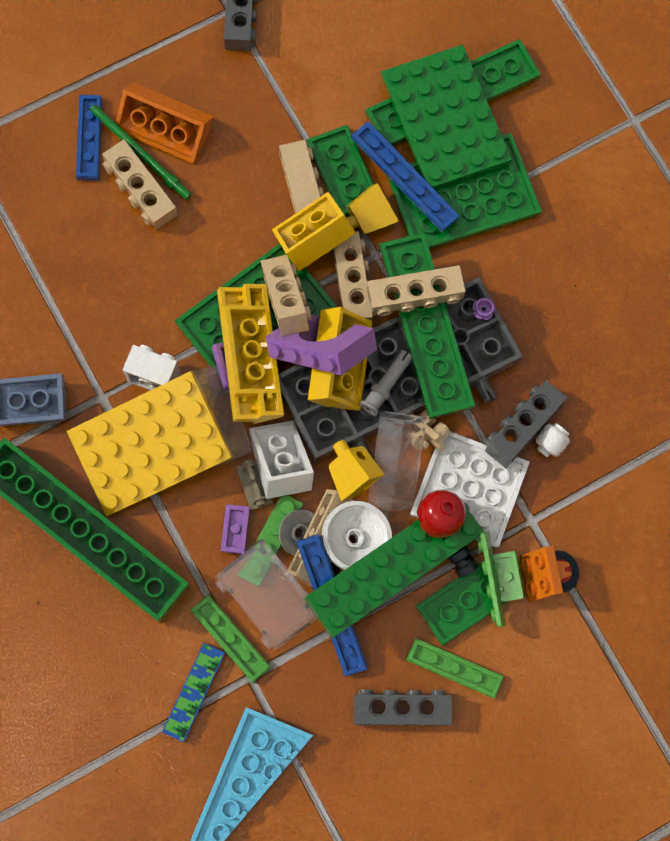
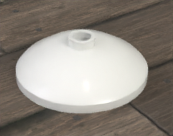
M350 501L339 505L329 513L322 528V540L329 559L343 570L392 538L391 527L384 514L375 506L363 501ZM350 535L356 538L355 543L350 542Z

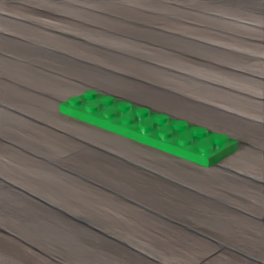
M521 39L470 61L487 102L539 79L541 75ZM390 98L365 109V114L371 125L392 146L407 140Z
M424 233L380 243L379 247L388 278L435 270ZM440 285L433 286L435 291L442 292ZM419 289L410 290L414 296L422 295ZM393 293L394 299L397 300L399 296ZM445 302L438 303L437 306L432 308H424V306L415 307L414 310L409 312L398 310L428 418L433 419L474 408L475 403Z
M465 506L466 518L464 524L455 535L442 539L429 536L422 530L419 525L420 521L417 520L305 596L304 600L330 637L333 639L478 538L480 532H484V530Z

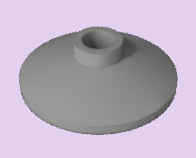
M299 509L285 516L279 528V540L287 553L295 556L298 550L296 542L303 539L314 513ZM298 528L299 535L295 536V531Z

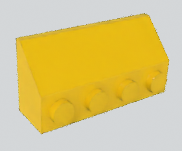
M342 307L321 310L316 342L335 338L355 324L372 328V321ZM367 357L342 375L312 368L308 400L326 407L360 411L359 403L362 401Z

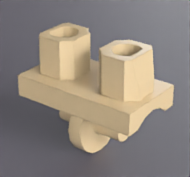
M426 410L418 417L413 413L408 417V420L413 423V429L415 430L409 433L411 437L410 445L414 449H420L421 447L426 449L429 443L440 452L446 448L443 441L449 436L450 431L444 423L439 422L433 429L430 428L436 420L435 418L429 419Z

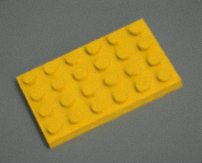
M189 371L67 431L106 517L233 457L193 371Z

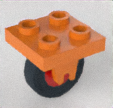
M546 546L520 556V566L523 571L526 584L525 591L529 602L539 601L570 591L578 582L579 568L576 560L565 551H554V546Z

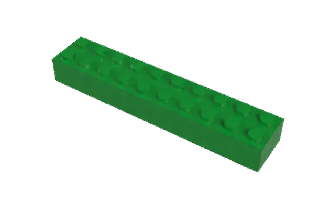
M5 437L0 441V496L161 624L190 588L189 583Z

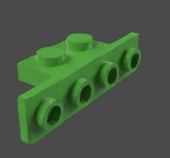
M487 531L480 532L481 538H478V546L480 552L484 553L485 561L482 562L484 575H488L489 580L487 595L489 599H492L494 607L491 609L492 621L497 623V627L507 626L502 602L525 598L517 551L493 554L490 533Z

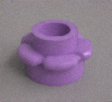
M481 298L474 302L472 309L476 318L489 320L493 317L495 305L490 299Z

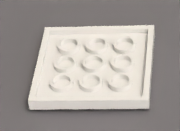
M450 431L449 436L443 441L446 448L441 452L436 447L434 449L410 516L419 519L417 517V509L419 503L427 494L436 490L446 489L452 491L462 499L464 505L481 528L490 533L492 547L498 549L529 461L517 457L505 469L485 452L487 445Z

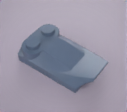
M62 373L0 379V426L47 422L58 424L66 421L67 392Z

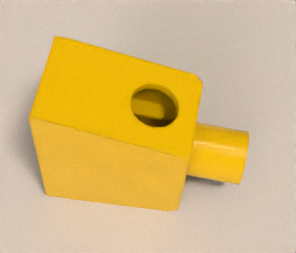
M378 183L371 185L346 206L350 214L347 217L348 222L353 229L358 228L361 234H367L398 222Z
M341 440L333 445L338 457L329 464V470L341 501L357 498L384 476L383 471L365 447L349 448L345 440Z

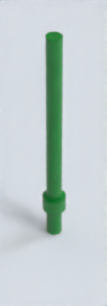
M96 104L90 108V111L121 140H125L131 149L165 180V184L171 190L174 189L185 200L190 198L192 193L180 183L181 180L175 174L171 175Z

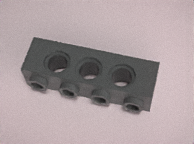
M226 0L225 50L251 51V42H256V29H252V23L257 22V9H253V3H257L258 0ZM239 4H245L246 6H244V7H239L238 5H239ZM238 24H245V26H243V27H238V26H236V25H238Z
M547 380L541 386L537 384L530 391L529 396L531 397L527 402L522 400L515 408L516 414L513 417L508 415L500 425L502 429L498 433L494 431L486 440L488 446L485 452L505 469L509 467L561 409L568 398ZM534 405H540L543 410H538ZM520 420H525L529 426L523 425ZM505 436H511L515 441L511 442Z
M359 690V694L353 695V725L450 726L452 725V695H446V691L433 690L431 695H422L421 690H407V695H397V690H383V695H375L373 690ZM379 700L383 702L385 709L382 714H375L372 711L371 705L374 701ZM398 701H405L408 704L409 710L405 715H401L396 711ZM423 701H428L432 704L433 710L431 714L425 715L421 712L420 705Z

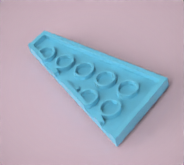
M246 707L190 841H224L313 735Z

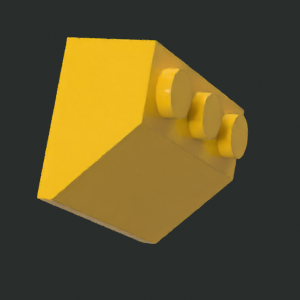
M329 192L272 229L292 263L295 264L298 271L309 266L312 262L356 234Z

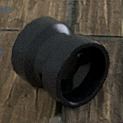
M467 545L448 558L449 562L455 565V572L459 578L472 573L479 567L477 561L470 556L471 551Z

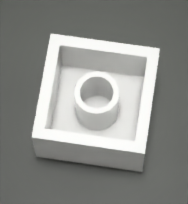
M140 345V347L132 346L122 370L127 382L148 390H152L179 377L181 373L175 357L167 353H162V355L154 353V350L146 345Z

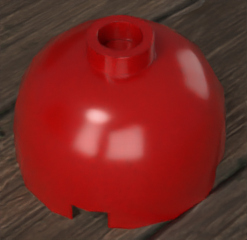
M446 489L436 490L427 494L419 503L417 509L419 525L429 536L437 539L455 535L463 526L466 518V508L462 499L456 493Z

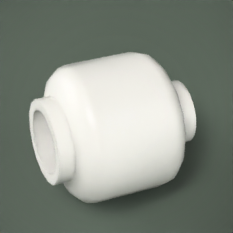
M556 422L553 425L550 423L546 424L535 438L536 443L539 445L537 450L546 457H549L550 454L554 457H559L570 443L568 437L570 433Z

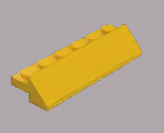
M244 284L242 287H219L217 295L233 422H253V424L283 417L284 412L277 360L269 356L266 336L273 332L266 284Z

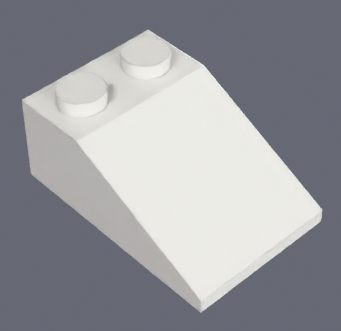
M294 421L249 428L257 470L266 499L311 491L314 472Z

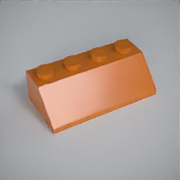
M133 82L123 89L115 123L130 137L194 164L208 138L214 116Z

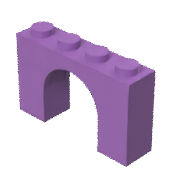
M311 315L312 320L308 321V331L281 337L278 328L266 336L268 352L271 358L338 375L344 374L377 350L374 328L356 324L335 338L316 342L320 317Z

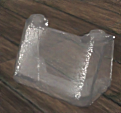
M259 539L215 575L218 580L214 583L223 594L228 591L260 630L263 635L260 640L268 650L273 648L276 651L318 619L304 600L305 596L308 595L263 539Z

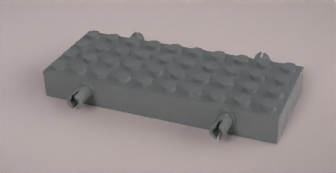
M480 278L464 284L465 294L463 299H460V302L455 304H447L445 302L469 386L476 387L484 404H487L489 401L492 402L497 398L488 379L519 364L523 356L496 307L493 317L489 320L475 317L474 310L472 309L475 301L481 298H488L492 301ZM399 316L374 328L377 350L367 357L362 394L363 401L370 394L372 385L380 382L399 355V352L404 350L407 352L406 356L408 353L410 354ZM412 361L389 391L390 398L382 403L378 409L379 413L377 416L370 415L362 408H360V411L326 407L309 401L311 367L298 364L278 374L281 397L315 464L336 454L333 445L341 440H345L349 447H365L374 459L365 442L367 438L407 419L412 413L415 415L426 410Z

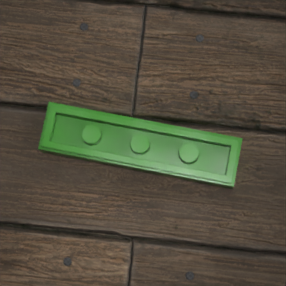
M209 594L190 610L252 683L271 668Z
M417 638L414 639L406 661L493 699H495L504 677Z

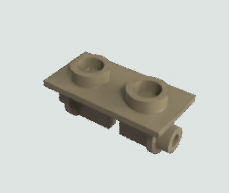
M246 460L243 462V465L237 466L236 468L250 510L273 504L271 498L266 499L256 461Z

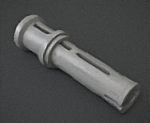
M401 350L399 352V355L380 382L372 385L370 388L371 392L365 401L362 400L359 403L364 411L372 416L378 415V409L382 403L390 398L389 391L412 361L411 354L408 353L406 356V351Z

